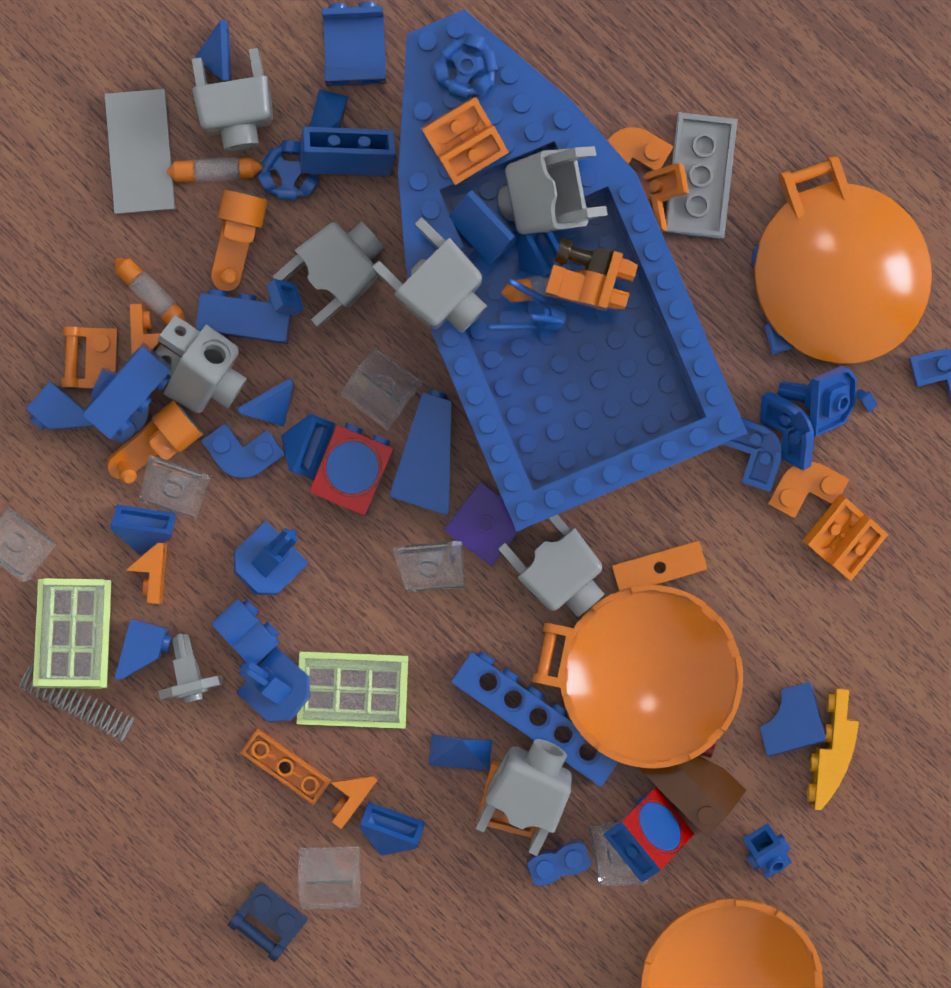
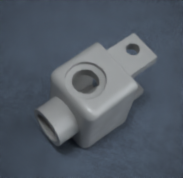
M595 146L546 150L507 165L505 169L507 185L502 186L499 191L498 205L506 219L515 221L517 232L525 235L587 226L588 220L608 215L606 206L586 208L578 160L596 156Z
M421 217L415 223V227L437 250L427 260L421 259L411 269L412 276L404 284L380 261L372 267L373 271L395 291V299L430 329H438L448 320L460 333H463L488 307L474 293L482 284V274L451 238L445 241Z
M362 221L348 233L339 224L332 222L296 248L294 251L297 255L272 277L287 281L306 264L309 272L307 277L309 282L317 290H327L335 297L333 301L311 319L316 327L320 329L343 307L347 311L377 281L379 276L373 271L374 263L371 260L384 250L385 247Z
M558 515L548 519L561 533L562 537L557 542L545 541L535 549L534 561L529 566L525 567L506 543L498 548L519 573L516 577L551 611H556L563 604H566L575 616L579 617L605 594L593 581L602 571L601 562L576 528L570 530Z
M535 739L529 752L516 746L511 747L487 786L485 803L478 815L476 829L484 832L497 808L506 814L509 824L523 830L530 826L537 827L529 844V853L537 856L548 833L555 832L571 793L572 774L568 769L562 767L567 758L566 752L552 742L543 739Z

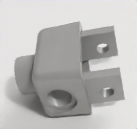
M258 48L249 49L253 77L207 85L204 62L201 57L192 59L196 87L192 88L199 123L207 135L221 134L224 151H239L259 146L257 128L270 126L274 121L270 82L268 77L264 76L261 54Z
M174 315L159 335L158 341L181 355L182 358L162 345L156 350V353L171 365V371L168 374L172 377L167 383L163 394L195 413H201L211 399L228 409L247 381L246 377L231 368L239 354L238 347L207 324L200 332ZM175 331H181L184 336L177 335Z

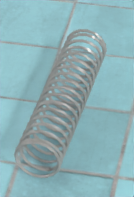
M33 664L28 667L19 684V689L23 687V690L27 691L30 688V695L36 692V698L40 697L43 694V701L49 698V705L55 701V708L61 705L62 711L66 710L68 707L67 713L71 714L74 711V718L80 715V721H83L87 717L86 723L90 724L93 721V728L100 723L99 731L103 730L106 727L105 734H108L112 730V738L118 734V741L120 742L125 738L127 732L129 731L133 723L134 717H132L129 720L122 733L124 725L129 717L128 714L124 719L123 723L121 724V726L119 727V729L114 734L118 721L123 713L122 711L120 712L116 721L108 730L109 724L116 711V708H114L112 714L110 715L104 726L101 728L106 713L110 708V705H108L99 721L95 724L101 707L104 704L103 701L100 704L94 716L88 722L91 712L98 700L97 698L93 702L92 706L90 707L86 715L82 718L85 708L91 698V695H89L85 704L76 715L78 706L85 694V691L82 693L78 702L70 711L72 702L79 689H76L71 700L63 708L66 698L72 688L68 689L67 693L58 705L57 702L63 688L60 689V691L52 701L51 698L55 688H53L48 694V696L44 699L47 688H44L43 691L38 695L40 687H36L35 690L32 692V681L30 685L25 689L29 676L34 670Z

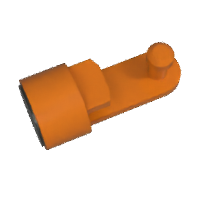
M231 189L223 190L217 217L223 219L211 270V281L219 290L231 291L240 284L249 243L253 242L256 227L262 228L268 203V200L264 197Z
M172 400L152 417V421L109 456L106 464L107 470L112 477L120 479L122 483L131 484L137 478L136 471L158 454L162 459H170L178 451H184L201 437L203 430L183 405Z

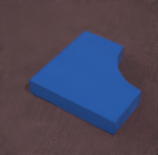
M806 682L782 689V702L778 713L770 722L760 726L768 757L827 741L812 683Z

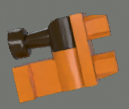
M561 238L555 262L567 264L568 260H572L584 265L585 268L583 274L553 265L545 295L606 311L607 308L625 310L630 293L614 289L616 277L633 282L638 265L622 258L623 253L613 252L605 248H598L594 251L572 247L573 241Z

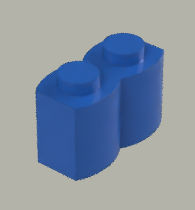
M238 598L211 624L246 662L252 661L257 664L280 643L276 638L280 633L269 621L263 624L255 616L259 611L248 599L242 602Z
M583 839L567 840L558 845L556 849H542L537 856L531 854L526 859L534 885L553 883L563 874H579L592 865Z

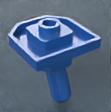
M840 366L812 378L808 385L782 381L779 384L778 395L787 400L805 402L804 408L810 410L809 420L813 427L814 437H817L845 424L855 407L857 377L849 368Z
M267 521L233 553L234 574L255 595H277L309 562L293 548L298 541V538L295 536L297 534L295 530L290 531L285 528L279 534Z
M275 647L259 666L252 661L241 663L239 674L247 681L237 693L267 722L291 721L310 699V676L278 647Z

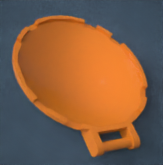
M837 155L827 157L825 162L792 173L790 171L779 173V181L787 203L781 207L763 231L758 243L756 263H754L755 290L767 321L774 331L790 343L795 350L815 360L819 359L834 364H855L875 359L893 350L918 325L926 309L931 291L932 268L930 255L917 224L899 204L883 193L865 186L849 184ZM827 173L830 174L832 182L798 193L795 184Z
M634 586L612 593L601 599L581 617L574 628L544 623L542 632L545 633L537 673H533L532 683L561 689L565 708L575 728L591 746L610 759L640 768H664L682 764L712 747L734 719L743 689L742 659L734 636L727 624L712 608L694 595L668 586ZM557 636L566 637L558 677L549 676L556 638Z
M720 899L703 903L687 910L662 930L647 954L640 986L641 988H823V969L817 951L808 935L792 918L770 905L748 899Z

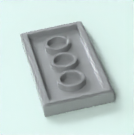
M155 89L105 94L114 214L123 215L176 210L174 182L166 172L172 165L166 90Z
M677 113L671 165L676 163L684 164L689 194L667 200L665 216L667 231L664 233L724 239L738 119Z

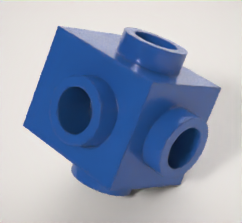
M768 823L743 838L750 852L745 855L754 871L761 869L766 879L773 874L781 872L792 863L787 854V851L791 849L782 833L776 836Z

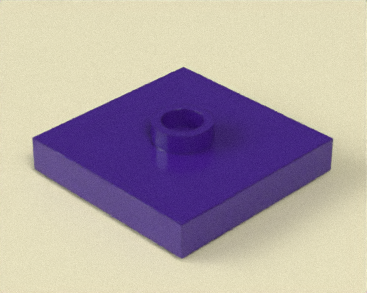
M482 482L479 483L444 529L491 567L502 554L498 548L504 543L508 546L519 532L515 530L503 499Z

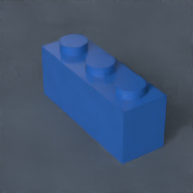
M303 126L299 144L300 173L391 175L396 156L394 130Z
M209 289L208 294H200L196 329L200 332L207 324L221 335L288 344L292 315L276 312L270 298L268 302L256 301L257 296L239 293L238 298L226 297V291Z
M143 342L84 409L82 416L109 439L115 433L121 436L132 423L129 417L135 411L141 413L151 402L152 399L148 397L155 388L161 390L172 377L168 374L171 371V365Z

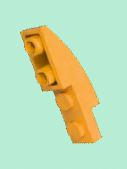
M833 687L832 694L827 695L826 711L831 712L830 724H825L824 728L828 747L816 746L815 753L810 755L809 770L814 772L813 784L809 783L807 787V802H811V807L815 810H822L839 787L848 769L857 739L859 721L847 719L849 690L845 688Z

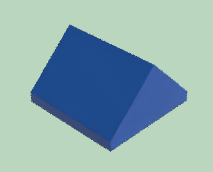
M472 190L449 215L455 228L489 264L518 241L513 233Z

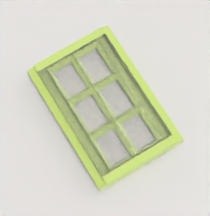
M38 579L33 687L107 688L111 580Z
M300 651L299 667L310 676V699L297 713V724L406 728L408 656Z

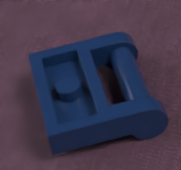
M260 881L227 926L232 930H239L269 954L268 958L276 962L306 923L308 917ZM248 912L281 937L277 945L244 920Z

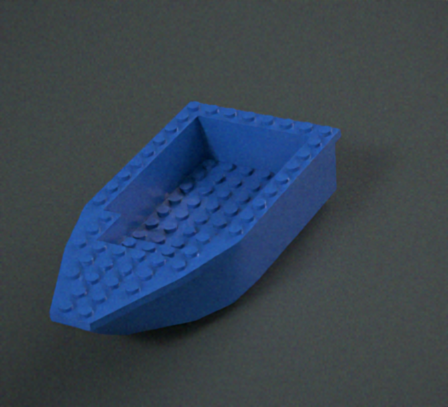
M465 9L408 33L398 168L406 273L408 278L412 276L411 269L421 259L427 260L437 250L415 227V223L422 217L445 241L451 238L482 274V284L474 293L488 306L485 311L463 333H460L448 320L440 328L430 330L516 532L747 434L744 423L636 172L570 98ZM467 33L485 38L490 51L495 53L498 71L495 72L494 76L496 84L482 97L478 95H468L467 98L449 93L447 87L437 82L434 63L437 62L441 55L440 50L452 39L458 40L465 37ZM465 46L462 48L463 53L469 56L479 57L482 52L468 49ZM446 61L449 80H453L457 76L455 64L452 61ZM483 71L476 73L469 80L470 86L473 87L487 74ZM475 96L491 124L496 128L509 153L454 185L420 128ZM595 146L596 156L578 160L586 208L606 206L608 215L588 220L587 226L552 231L559 245L561 238L573 241L572 247L589 251L605 248L613 252L623 253L622 258L638 265L633 282L616 277L614 289L630 293L625 310L607 308L606 311L553 298V304L563 307L566 314L565 322L559 330L546 328L543 331L488 330V324L534 322L529 317L533 313L534 308L540 305L539 301L532 298L527 301L511 303L501 294L510 279L528 278L535 292L545 297H550L545 295L550 277L543 278L519 270L518 241L489 264L455 228L449 215L472 190L517 238L515 221L506 219L498 205L499 191L502 186L507 185L505 174L507 165L546 150ZM568 260L572 268L571 271L584 270V265Z

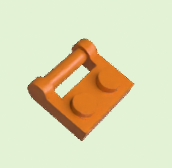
M63 327L66 346L64 378H61L62 388L93 389L102 368L117 373L119 329ZM78 337L86 338L85 379L76 378Z

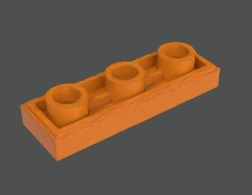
M699 540L611 565L619 591L634 586L656 585L708 570ZM662 562L664 564V571L662 573L655 572V563Z
M260 728L256 729L240 752V754L313 806L332 781ZM282 762H288L291 765L289 772L281 770L280 764Z

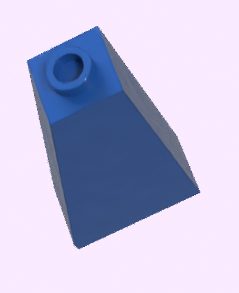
M430 389L429 394L422 392L389 497L448 515L452 402L446 400L447 394Z

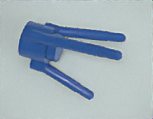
M510 279L508 281L509 285L540 302V305L534 308L533 313L529 317L534 322L488 324L487 329L498 331H543L545 328L559 330L565 322L566 314L563 307L553 304V298L545 297L525 285Z

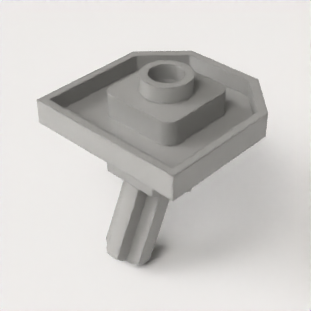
M177 634L173 638L176 660H173L177 686L159 690L160 700L176 697V699L184 698L185 703L203 699L202 693L208 692L209 688L225 684L223 676L202 679L188 634Z

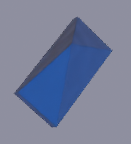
M226 20L219 21L195 56V58L201 57L204 67L221 82L232 81L229 25Z
M319 89L310 127L341 128L349 97Z
M552 231L525 235L517 232L520 271L546 278L550 277L553 265L566 268V270H572L569 262L567 264L555 262L559 244Z
M289 378L237 409L244 416L284 426L295 384Z
M309 414L281 435L289 471L313 480L315 479L335 423Z
M117 504L111 522V530L141 555L149 551L157 543H163L171 539L176 513Z
M432 734L429 765L489 771L492 740Z
M368 802L359 828L379 854L383 856L416 849L425 822Z

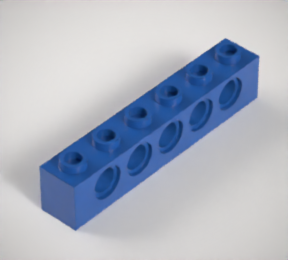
M480 650L476 654L471 651L451 680V683L533 740L543 739L559 746L567 754L565 760L567 764L602 787L618 762L610 759L598 750H596L592 758H582L579 755V749L584 743L588 742L581 736L572 721L567 718L568 713L565 708L556 702L553 706L547 704L542 700L545 695L532 685L527 689L517 683L520 679L519 676L506 667L503 671L494 667L492 664L495 660L485 652ZM485 673H492L497 678L496 686L490 690L482 688L479 683L480 677ZM511 690L518 691L522 696L521 703L516 707H510L504 701L505 694ZM535 708H542L546 711V719L541 724H534L529 719L530 712ZM561 725L568 726L571 729L570 738L563 742L558 741L554 737L555 729Z

